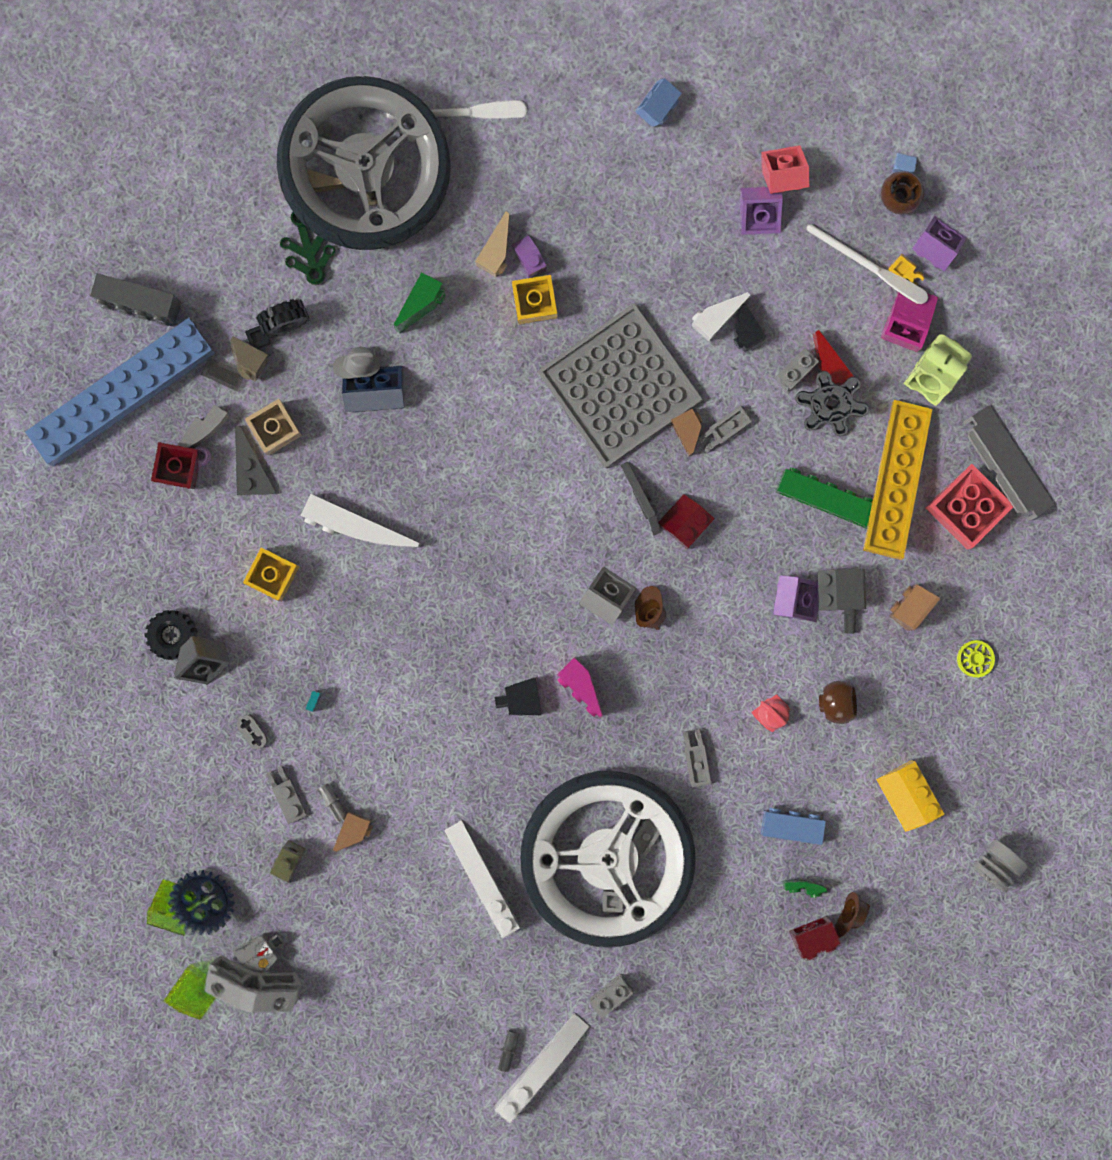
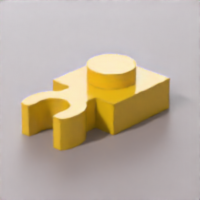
M902 253L888 268L890 272L908 279L917 286L918 284L914 281L915 278H920L922 281L925 279L923 273L914 271L917 265Z

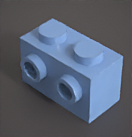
M666 78L660 79L654 84L635 112L651 127L659 124L662 125L668 118L667 113L669 110H673L678 105V98L682 93Z

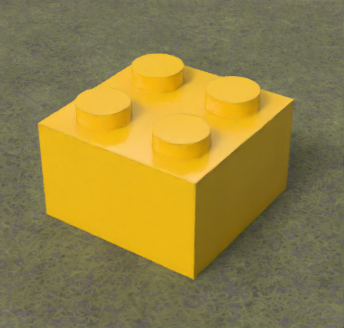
M551 275L512 281L518 325L557 318Z
M261 547L243 583L282 602L300 566Z

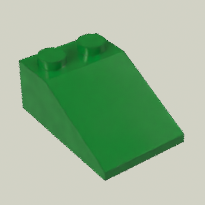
M421 272L393 324L396 332H403L433 311L438 304L442 305L446 297L442 282Z

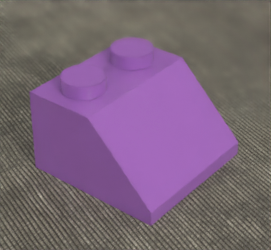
M768 187L740 188L741 235L781 233L783 203L781 192L770 194Z
M934 216L912 249L918 256L929 260L934 267L945 271L960 251L967 237Z
M779 575L773 615L816 622L819 607L818 582L799 577Z

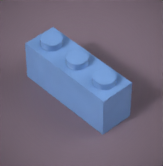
M769 808V811L764 810L761 835L822 845L826 821L820 819L821 816L816 814H809V817L801 816V812L789 811V814L781 813V809Z

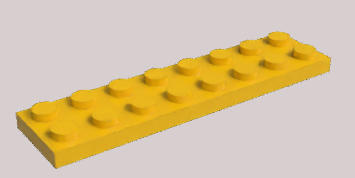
M893 400L863 551L899 560L904 559L932 409L898 400Z

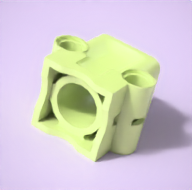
M940 334L928 346L903 384L912 390L920 392L927 401L937 406L966 371L967 364L971 360L972 355L955 340Z

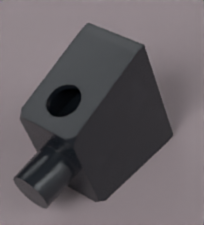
M536 677L505 687L506 695L494 697L496 709L508 707L509 715H542Z

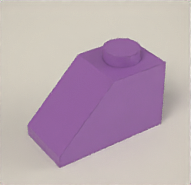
M530 236L511 244L528 278H533L547 271V265Z

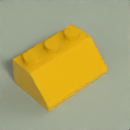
M910 760L876 779L905 832L926 825L944 815L942 808L915 761Z

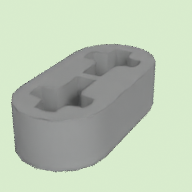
M243 715L238 719V730L248 744L254 749L263 748L267 744V736L256 720L250 715ZM243 719L251 721L249 724L252 729L251 732L247 727L242 728ZM252 733H255L257 737L262 736L261 745L253 743L255 738Z

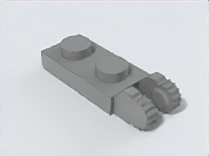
M740 405L712 425L697 440L700 443L711 434L716 440L704 448L707 453L746 427L752 420Z
M700 729L695 730V738L698 745L690 747V736L685 731L683 732L686 747L684 750L691 788L710 785L711 780L706 751L702 743Z
M280 766L278 767V772L284 781L283 783L278 785L271 771L266 774L285 819L290 824L307 816L291 779L289 780L284 767Z

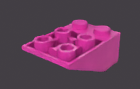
M898 292L880 339L918 352L922 349L929 331L938 297L928 294L927 302L917 304Z
M573 658L557 674L559 676L557 681L565 689L569 686L574 691L571 695L579 703L583 700L588 705L585 709L593 717L596 715L601 717L602 713L589 672Z

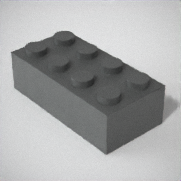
M99 273L96 274L90 294L96 300L95 303L99 304L101 308L107 310L115 308L120 310V313L131 316V313L138 315V318L150 321V318H152L158 324L164 326L176 324L182 303L173 294Z

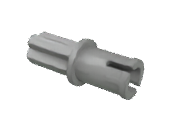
M329 783L318 788L317 790L326 803L325 807L329 808L336 822L344 820L347 815L338 801L340 799L336 798Z

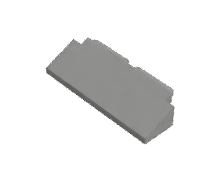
M990 405L963 421L965 425L971 421L976 425L968 430V438L987 468L996 472L997 483L1017 513L1024 514L1031 510L1032 514L1026 518L1027 521H1030L1054 505Z

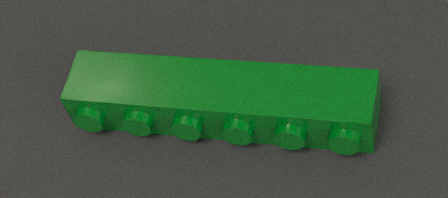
M792 467L789 470L785 469L783 471L775 493L867 529L873 499L867 497L861 499L856 497V493L847 489L841 491L833 483L827 482L824 484L819 482V478L815 476H803L800 474L801 471Z

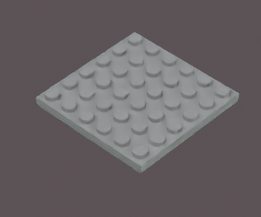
M634 303L537 371L605 468L671 423V419L685 413L703 400Z

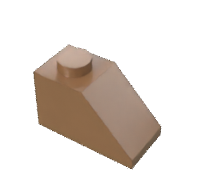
M693 409L671 419V424L688 456L694 452L701 430L700 423L703 422L699 413L694 412Z
M349 811L333 851L337 852L362 841L365 836L369 837L373 826L370 825L372 820Z

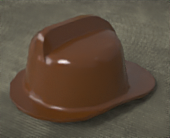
M655 586L645 587L635 600L636 623L639 627L660 630L661 624L667 616L661 592Z
M851 892L846 897L844 908L834 928L838 938L844 937L850 929L861 927L867 919L870 905L860 900L856 892Z

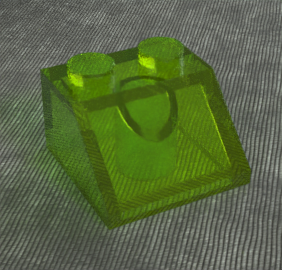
M162 879L147 910L146 924L185 936L187 930L184 931L185 925L178 926L179 918L172 919L176 913L169 912L170 908L174 906L168 904V902L173 898L169 894L171 891H175L172 888L175 883ZM184 896L187 901L192 902L190 896ZM196 905L191 908H188L187 911H191L196 907Z
M190 964L163 1001L179 1013L201 1020L216 997L205 992L207 975Z

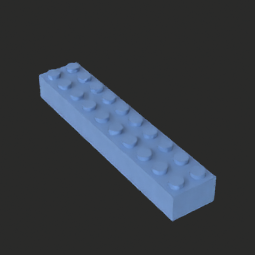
M187 318L29 428L25 433L45 462L54 467L216 353L190 318Z

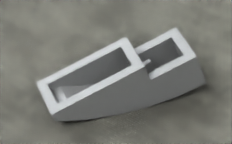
M213 405L204 420L198 417L194 419L177 446L193 449L204 443L224 425L231 415Z

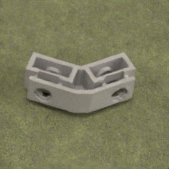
M220 955L209 964L205 992L243 1011L286 1012L293 1011L294 1005L297 1003L301 984L296 972L255 973Z

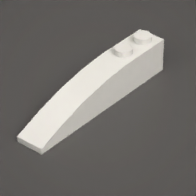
M310 494L301 513V516L305 518L304 522L312 526L318 523L323 526L322 530L332 535L335 531L358 540L395 547L419 548L421 545L412 539Z
M462 820L445 829L444 831L501 937L504 938L520 929L516 916Z
M574 1013L495 1104V1111L507 1122L511 1123L589 1028V1025Z

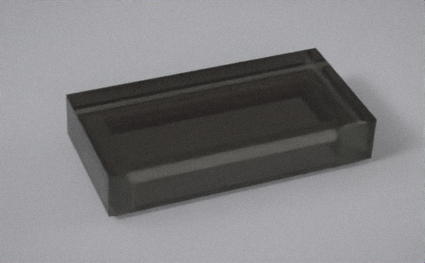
M208 357L201 372V376L237 392L244 379L237 369Z

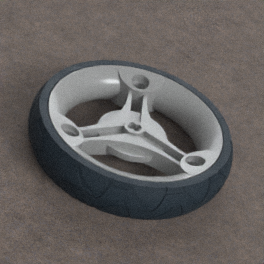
M346 77L326 83L312 91L290 114L281 132L277 148L276 160L279 183L291 210L308 229L319 237L338 246L350 249H383L399 244L414 236L432 220L439 210L450 181L451 161L449 147L436 116L419 97L408 89L394 82L376 77ZM351 108H373L395 117V124L378 136L358 133L349 136L343 142H337L319 137L317 132L318 127L329 117ZM405 122H410L413 124L414 127L411 129H407L404 127L403 124ZM398 131L401 137L388 146L384 141ZM304 140H310L312 145L305 147L301 143ZM407 140L418 145L421 156V175L417 188L409 201L398 211L392 213L383 209L381 189L392 177L394 170L393 153ZM318 144L336 150L335 156L317 150ZM312 157L332 164L340 182L349 190L359 193L365 208V214L360 220L335 212L318 197L310 183L307 172V162ZM362 160L366 161V167H363V164H361ZM375 192L378 209L370 210L366 194ZM373 218H379L382 221V224L379 226H375L372 224L371 220Z

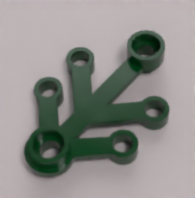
M292 212L290 218L293 225L298 228L303 248L293 243L288 237H283L280 240V246L284 250L289 249L307 259L308 266L298 262L294 256H288L285 259V264L288 268H295L306 274V279L310 284L319 285L325 280L326 275L323 269L330 257L335 255V249L332 245H326L323 248L324 254L316 264L315 255L324 239L317 235L311 245L306 226L302 222H296L297 216ZM285 240L289 241V245L287 247H284L282 245L283 241ZM332 248L333 252L329 255L326 254V249ZM294 259V265H288V260ZM314 272L319 273L317 279L312 278Z

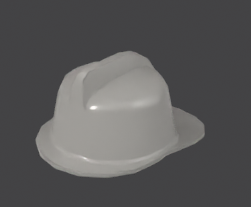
M355 347L348 355L338 357L333 363L334 373L343 379L369 377L376 374L380 369L379 358L373 355L366 347Z

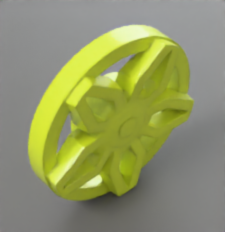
M979 640L966 642L961 646L957 654L958 667L965 675L978 678L987 675L995 663V655L992 648L987 643ZM976 643L977 645L975 646L974 651L972 648L968 647L969 645ZM980 645H982L981 652L977 651ZM985 647L989 651L990 656L983 655V653L985 652ZM964 649L969 650L971 653L969 655L966 654ZM963 653V655L967 657V659H964L961 662V655ZM985 658L991 660L990 662H984ZM968 661L969 665L963 667L962 665ZM982 664L989 665L988 669L983 672ZM972 667L974 674L967 672L965 669ZM976 667H979V668H980L979 674L977 673V671H976V669H975Z

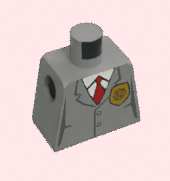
M262 934L237 946L232 952L243 967L255 973H265L280 957L276 949L281 947L284 941L279 934L270 940L265 934Z

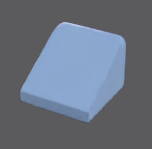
M897 153L893 172L909 171L914 173L917 158Z

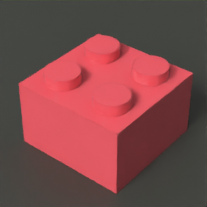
M800 145L761 152L762 172L770 194L801 190L802 188L809 187V166Z

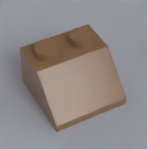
M909 585L902 593L904 598L900 603L896 601L890 608L892 613L889 616L907 631L916 630L940 598L919 585H913V587Z

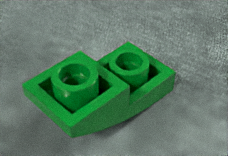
M782 881L784 890L789 891V893H797L801 891V888H804L806 895L815 898L827 892L826 887L812 881Z

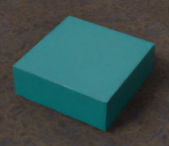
M312 691L306 705V710L315 712L322 695L321 692Z

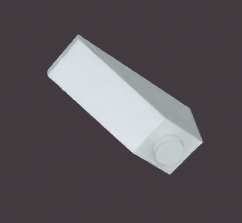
M747 292L707 307L703 312L699 310L692 318L694 320L692 327L710 341L749 299L750 294Z

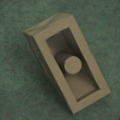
M233 336L231 338V351L237 371L243 378L256 382L268 363V354Z

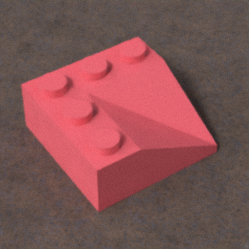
M970 464L925 507L967 550L972 549L1013 508L1010 501L973 464Z

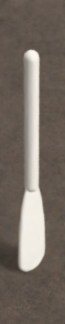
M520 100L479 104L470 108L431 109L436 117L521 118L527 114V107ZM387 113V118L395 119V117Z
M807 225L806 229L808 232L876 273L883 281L914 303L924 304L927 302L928 294L924 289L889 270L880 268L814 225Z

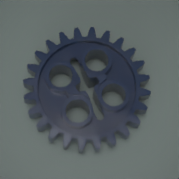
M195 870L191 875L186 873L184 879L180 878L177 881L178 884L175 883L172 887L175 891H171L169 894L173 898L169 900L168 904L174 906L170 908L169 912L176 913L172 919L179 918L180 921L177 925L184 924V931L191 928L192 935L197 930L200 936L205 931L210 935L213 930L218 932L220 927L223 928L226 922L231 919L230 915L234 910L230 907L235 902L230 901L234 894H228L230 886H223L226 880L218 881L220 875L213 878L211 871L208 875H205L204 870H202L198 875ZM202 886L206 887L209 893L204 892ZM214 894L217 895V897L209 899L205 904L201 903L191 911H187L188 908L195 906L198 902H203ZM184 896H190L192 902L187 901ZM212 904H216L219 910H215ZM195 913H199L202 919L196 918Z

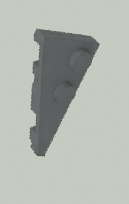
M235 426L237 495L276 494L241 426Z
M628 462L621 464L620 466L633 489L636 500L645 518L649 521L653 535L661 533L657 521L659 513L655 505H650L649 501H651L647 490H642Z

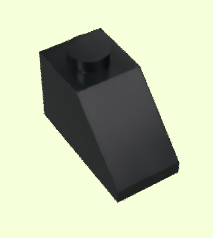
M746 303L740 307L734 332L735 339H733L737 348H742L744 352L766 338L765 333Z

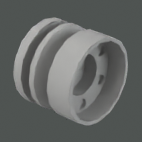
M994 839L986 848L992 857L988 859L980 855L979 858L985 865L983 866L975 861L973 866L979 875L991 886L1007 893L1009 888L1003 881L1005 880L1013 886L1014 881L1009 874L1012 873L1020 877L1028 866L1009 848Z

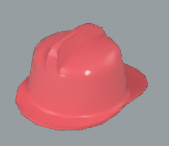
M776 694L772 698L761 701V705L751 713L766 729L774 732L776 729L787 724L791 709Z

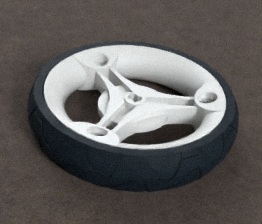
M596 771L564 782L541 801L526 826L521 845L520 864L524 886L532 904L543 919L555 930L574 941L586 945L621 947L640 942L663 929L680 911L693 883L696 853L691 829L684 814L673 799L661 788L633 774L619 771ZM599 801L622 802L625 811L613 828L594 831L585 838L580 848L556 850L553 840L557 830L565 819L577 809ZM641 801L643 803L642 810L634 811L632 809L633 802ZM629 813L636 817L626 835L619 831ZM641 819H650L657 827L666 853L664 875L659 888L651 898H641L632 880L638 866V853L632 841V836ZM549 854L553 857V862L545 864L542 861V857ZM606 854H610V857L614 858L613 861L610 860L609 864L602 860L603 857H606ZM558 855H578V863H558ZM556 869L579 870L591 885L600 889H613L626 906L623 915L600 917L583 912L573 906L562 895L554 881L553 874ZM626 883H628L637 898L631 903H628L620 889ZM638 906L643 907L644 914L636 916L633 913L634 908Z

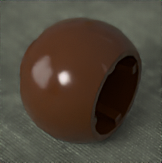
M898 171L886 178L881 187L882 203L887 210L894 214L905 215L915 211L924 198V185L917 175L909 171ZM896 192H902L905 199H899ZM911 192H913L914 199L908 201V199L911 196Z
M839 680L827 684L823 689V694L819 695L820 712L825 713L828 721L835 724H846L857 717L856 691L851 683Z

